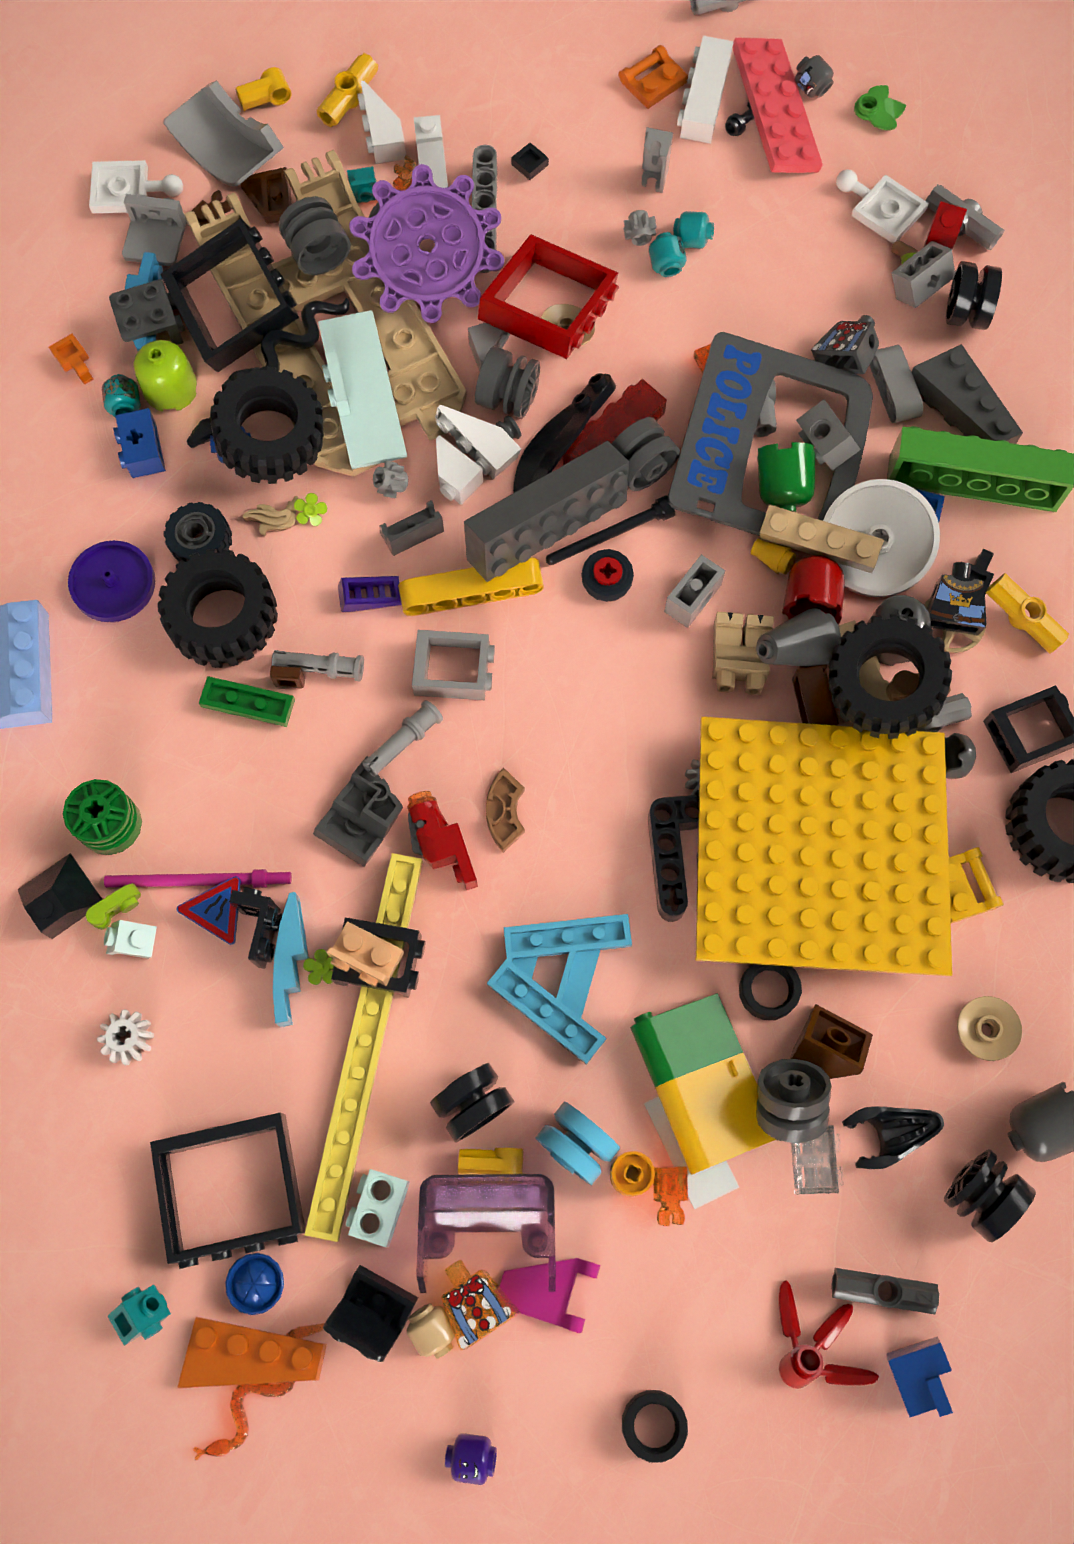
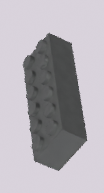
M606 441L464 521L467 561L488 582L495 577L502 576L507 570L520 562H526L531 556L543 549L552 547L555 542L562 538L573 535L578 529L588 523L597 521L607 512L621 507L627 501L629 461L609 441Z

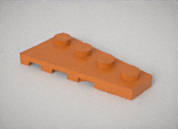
M195 1317L177 1388L316 1381L320 1378L327 1344Z

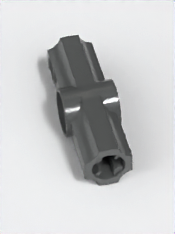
M836 1267L834 1269L831 1285L832 1298L936 1315L939 1306L938 1284ZM887 1281L892 1288V1293L889 1299L883 1301L878 1295V1287L882 1282Z

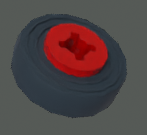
M604 549L598 550L588 557L584 562L581 577L583 586L589 595L597 600L608 602L625 596L632 586L634 572L631 562L624 554L616 550Z

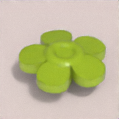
M308 493L306 495V502L299 498L294 503V508L297 511H303L296 517L300 524H306L309 518L313 526H318L322 523V517L319 514H325L328 508L325 502L317 503L318 496L315 493Z
M318 949L314 953L315 960L307 958L303 963V968L307 972H311L308 975V981L311 984H320L322 978L325 983L331 984L333 983L331 980L333 971L331 970L334 969V965L330 963L332 958H328L326 950Z

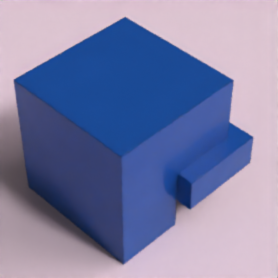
M938 1336L886 1353L909 1418L937 1409L939 1417L953 1413L939 1375L951 1372L952 1369Z

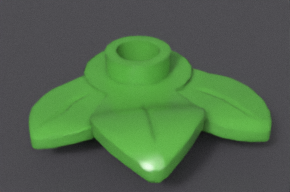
M878 85L870 88L867 94L862 95L856 101L854 112L860 119L869 120L878 129L893 130L897 128L895 119L903 114L906 104L888 97V85Z

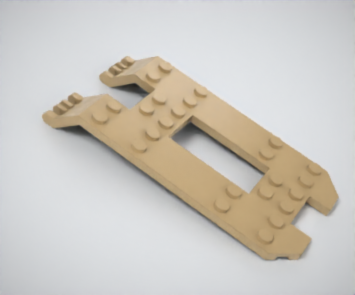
M333 149L325 154L328 164L332 167V170L324 172L319 158L311 159L318 175L316 177L307 161L301 163L302 172L308 179L302 183L299 182L294 168L291 167L284 170L285 177L297 201L306 197L317 196L326 199L330 203L333 212L338 217V222L343 226L351 243L350 252L346 259L335 269L324 274H305L299 269L293 256L271 264L274 269L277 268L285 279L286 283L283 284L285 291L288 290L297 302V305L294 307L296 312L301 311L305 304L311 301H323L341 292L346 293L356 313L373 311L385 364L389 369L387 373L400 427L417 419L429 441L437 438L439 435L446 434L436 423L437 407L443 405L461 412L467 397L466 389L428 323L422 318L421 311L415 301H404L397 311L387 313L380 306V297L385 290L383 281L376 277L359 280L354 276L352 266L355 261L367 255L369 245L366 240L353 236L349 229V224L354 217L365 216L356 202L335 150ZM235 192L226 197L230 208L234 211L226 216L219 200L212 201L214 210L219 217L217 220H215L207 204L202 206V213L209 222L203 226L199 225L194 211L192 212L191 210L184 213L199 247L240 218L251 228ZM249 244L210 270L242 330L280 305ZM300 318L282 329L296 335H304L306 332ZM259 344L253 351L261 366L264 367L266 363L261 352V344ZM283 344L276 345L275 351L280 363L279 372L285 369L293 373V378L301 377L305 380L307 388H313L317 394V400L322 406L323 445L321 451L317 453L318 458L314 463L315 466L354 477L379 465L375 464L356 469L351 468L337 406L331 407L327 391L333 389L332 383H326L322 369V365H325L315 345L308 349H299Z

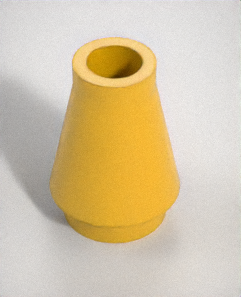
M761 539L755 541L750 552L776 574L781 572L786 575L796 559V553L792 552L790 547L766 542Z

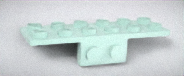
M369 310L319 321L318 325L327 361L326 365H322L326 383H332L333 389L327 391L331 407L337 406L351 468L356 469L384 463L385 461L406 458L407 451L373 311Z

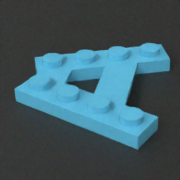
M628 914L503 927L507 959L490 978L487 985L587 1065L605 1042L606 1037L584 1021L582 1014L600 950L632 947ZM569 954L557 997H554L532 979L538 957Z

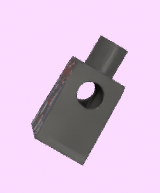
M862 315L858 321L837 322L811 349L815 361L854 374H865L879 347V340L874 328V319L869 315Z

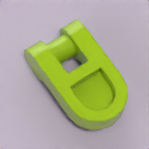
M128 884L90 907L86 912V919L95 928L105 929L110 925L113 916L121 911L122 913H127L137 907L141 893L135 884Z

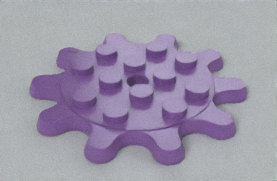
M420 164L413 169L412 184L406 190H396L385 180H379L373 185L372 193L378 201L380 208L378 213L371 218L363 216L354 217L349 224V229L353 236L366 240L369 245V252L365 257L354 262L352 272L359 280L376 277L383 281L385 290L380 297V306L383 311L393 313L399 309L404 301L414 300L421 307V315L424 321L436 323L442 316V303L447 298L456 297L466 307L470 308L479 305L481 292L474 283L476 274L482 270L496 272L504 265L503 254L489 248L485 244V235L500 225L502 217L496 208L475 210L471 207L469 197L473 192L474 182L470 176L460 175L454 180L452 185L441 188L434 183L430 167ZM424 239L434 241L435 246L431 252L423 251L419 248L420 243Z

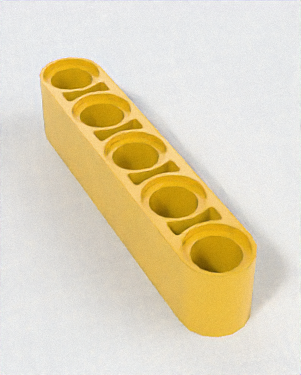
M531 557L526 562H520L510 568L502 576L495 577L488 582L485 581L474 567L406 579L401 581L398 587L403 613L407 616H417L534 595L544 589L539 561Z

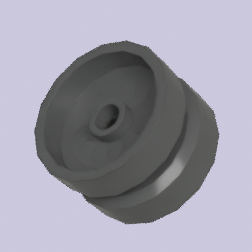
M653 417L638 420L627 427L612 442V445L629 461L628 487L632 491L643 490L657 482L674 466L680 455V449L669 436H664L665 431Z
M781 1059L768 1064L761 1070L757 1083L756 1117L758 1125L769 1136L788 1143H806L819 1138L827 1130L829 1123V1103L832 1089L829 1076L822 1068L811 1062L798 1059Z

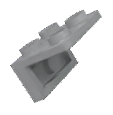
M126 194L124 205L131 221L122 251L124 260L141 263L143 253L149 252L155 253L159 265L171 267L176 264L187 223L180 201L171 198L148 197L141 194Z

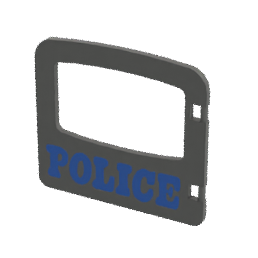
M727 332L717 333L711 342L668 493L669 505L675 510L691 515L695 514L710 519V521L760 536L766 512L743 504V482L754 433L767 393L774 377L784 376L844 396L847 400L844 427L861 449L834 469L823 507L818 516V519L823 521L832 503L844 491L855 485L870 421L873 400L870 384L857 374ZM701 500L713 504V512L697 508L698 501Z

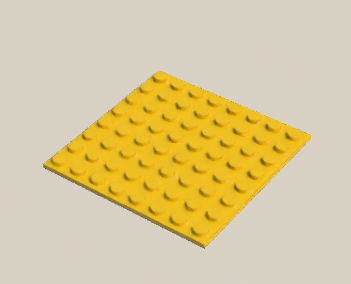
M701 716L695 961L952 976L945 733L916 731L915 734L907 736L904 732L900 733L896 739H888V734H880L879 738L870 736V731L864 729L862 732H859L850 726Z

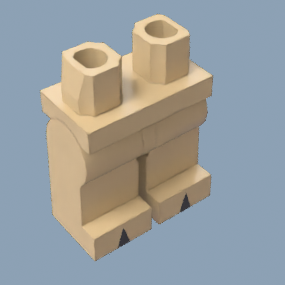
M717 611L713 627L712 679H716L717 691L733 692L735 681H746L745 693L761 695L764 683L770 672V664H765L761 661L757 654L756 646L759 637L773 629L774 616L747 614L743 626L744 614ZM742 627H743V646H741Z

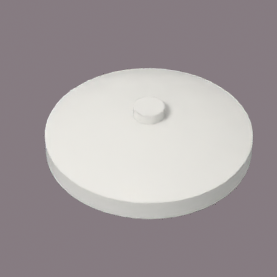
M875 479L856 484L844 491L832 503L823 520L884 539L872 573L837 563L844 573L845 588L859 595L888 597L910 589L930 570L938 553L940 529L932 506L921 493L902 482Z

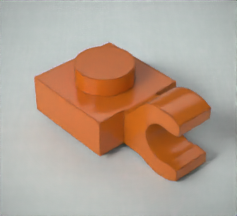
M73 333L48 347L65 372L73 368L84 385L93 380L89 369L84 361L89 359V356Z

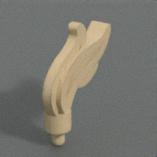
M294 496L293 500L288 501L286 508L281 511L267 504H259L256 506L257 509L245 512L243 519L246 522L255 521L260 523L259 532L262 536H266V533L272 530H287L295 524L297 510L294 508V503L299 497Z

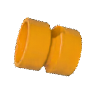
M625 1152L617 1157L611 1165L610 1181L614 1189L621 1195L628 1197L639 1196L648 1191L654 1182V1165L641 1152Z

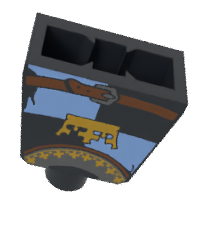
M953 563L952 575L944 574L937 580L927 607L930 614L931 628L977 636L986 628L985 583L982 580L970 578L971 565L969 563Z

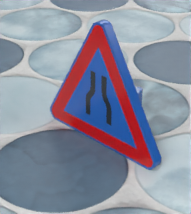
M234 876L178 905L177 912L227 944L233 945L236 942L238 910L229 901L232 890L240 891L241 880Z

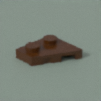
M286 167L252 174L239 184L267 224L279 222L284 211L292 205L291 187L284 174V170H287Z

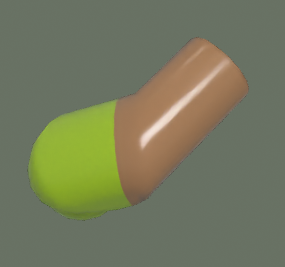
M899 240L894 242L891 248L893 254L901 257V265L918 252L917 249Z

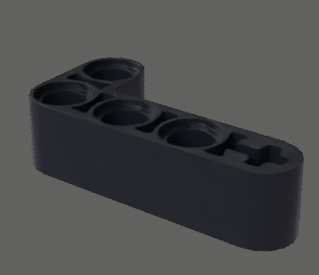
M696 795L656 799L651 804L648 813L657 910L660 917L668 922H675L682 918L688 906L680 831L698 829V818H691L685 812V809L689 807H694L699 811V796ZM665 810L669 813L670 818L665 821L659 820L654 812ZM662 839H668L673 843L674 848L668 851L663 850L658 846L657 842ZM672 869L676 873L677 879L667 881L662 877L661 871ZM670 891H674L673 902L678 905L676 911H672L671 906L667 905Z

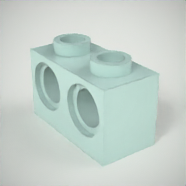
M373 1169L369 1170L368 1175L362 1174L357 1188V1193L361 1194L357 1208L351 1207L346 1221V1226L350 1227L348 1235L386 1248L389 1247L410 1181ZM386 1181L390 1185V1195L385 1200L380 1201L375 1198L373 1189L378 1182ZM373 1213L379 1218L380 1225L376 1232L369 1234L363 1228V1219L368 1214Z

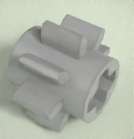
M644 210L633 211L629 214L628 220L623 221L625 240L631 239L632 243L636 246L646 245L651 242L652 236H656L655 216L649 217L648 213Z
M385 461L384 467H377L373 474V485L375 488H378L377 493L389 498H396L397 492L403 493L409 481L408 474L403 471L404 466L398 465L396 462Z

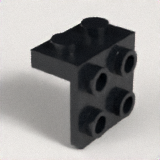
M243 887L242 892L232 890L229 903L243 915L258 917L248 960L258 968L265 969L267 962L271 963L275 954V944H272L275 932L279 931L283 915L280 913L281 909L270 897L261 896L262 891L248 887Z
M359 1265L342 1300L326 1320L323 1329L336 1341L346 1343L360 1351L364 1357L383 1362L403 1331L419 1297Z

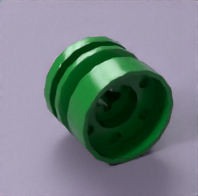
M93 779L81 783L71 791L64 803L63 818L65 826L77 840L97 854L113 855L123 852L134 844L140 834L142 818L139 808L118 785L108 780Z

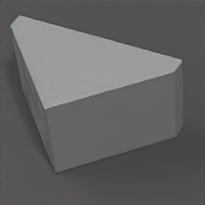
M487 323L468 327L469 345L479 372L490 348L495 346L503 349L510 336L509 333Z

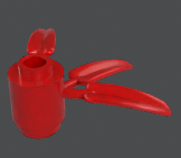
M787 1280L783 1281L779 1289L780 1320L783 1335L787 1338L791 1337L793 1350L786 1354L779 1363V1373L782 1380L788 1386L795 1389L807 1386L820 1375L825 1376V1381L828 1384L857 1386L875 1383L879 1379V1375L871 1370L826 1364L823 1369V1357L819 1350L820 1348L827 1350L848 1323L853 1313V1305L845 1304L841 1306L819 1327L813 1335V1340L816 1342L814 1346L799 1345L797 1337L801 1335L795 1300L790 1283Z

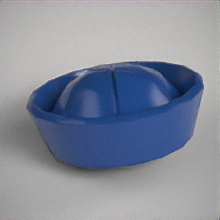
M260 1253L247 1254L238 1259L229 1269L225 1281L226 1295L231 1305L239 1312L249 1315L263 1314L273 1308L281 1298L284 1288L283 1272L279 1264L270 1256Z

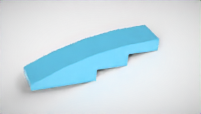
M296 892L289 893L279 925L274 954L275 1024L280 1028L293 1025L289 994L301 992L297 961L309 958L301 901Z

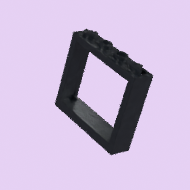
M242 218L160 274L204 362L217 372L261 344L263 337L273 330H282L300 318L294 308L297 305L295 298L288 290L285 291L283 284L286 283L279 270L277 268L274 269L271 265L274 259L268 249L260 244V241L263 240L261 234L255 226L250 228ZM249 244L280 305L217 347L186 286Z
M281 1112L150 1142L167 1264L178 1263L179 1269L199 1265L198 1258L211 1255L212 1261H218L232 1257L231 1250L244 1248L245 1254L265 1250L264 1243L277 1240L278 1246L298 1242L297 1235L305 1234L285 1114ZM276 1131L292 1225L183 1250L170 1154Z

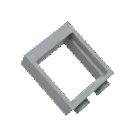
M417 630L412 677L414 696L485 701L486 691H491L492 673H487L488 663H494L495 645H490L489 634ZM431 646L480 649L477 683L428 679Z

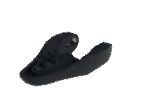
M883 1106L862 1108L842 1121L843 1127L846 1126L850 1129H854L857 1123L864 1124L865 1121H868L876 1129L880 1140L879 1156L875 1157L873 1155L870 1159L861 1156L855 1163L856 1168L873 1170L887 1168L902 1160L935 1137L944 1127L943 1117L937 1112Z

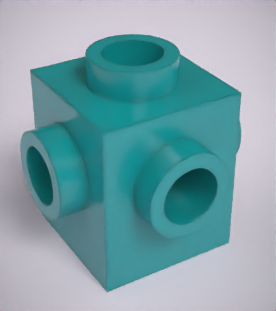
M152 1285L141 1291L140 1287H137L121 1298L122 1303L107 1317L125 1346L140 1336L147 1340L163 1329L160 1323L171 1315V1312L167 1307L164 1296L158 1292L155 1285Z

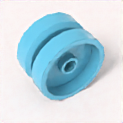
M564 1101L554 1113V1117L566 1133L563 1134L552 1125H545L535 1139L550 1152L549 1155L571 1174L575 1173L592 1186L602 1171L600 1165L589 1154L592 1152L601 1160L610 1162L620 1150V1146L593 1121Z

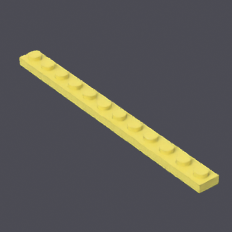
M391 854L376 923L403 928L409 927L423 864L421 858ZM381 938L402 950L404 949V941ZM401 960L391 977L397 978ZM361 986L305 1236L339 1242L394 992Z

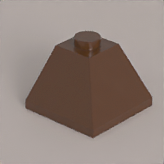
M815 1004L792 1050L790 1059L811 1062L822 1068L830 1079L859 1075L864 1070L873 1034Z

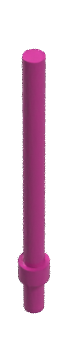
M253 869L252 873L105 875L104 886L105 888H120L132 883L136 887L217 886L237 876L241 880L240 885L266 888L267 885L291 884L292 875L291 872H267L266 869Z

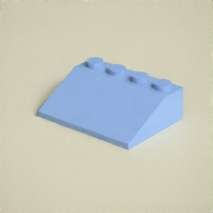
M38 599L3 604L0 606V729L53 723L49 613Z

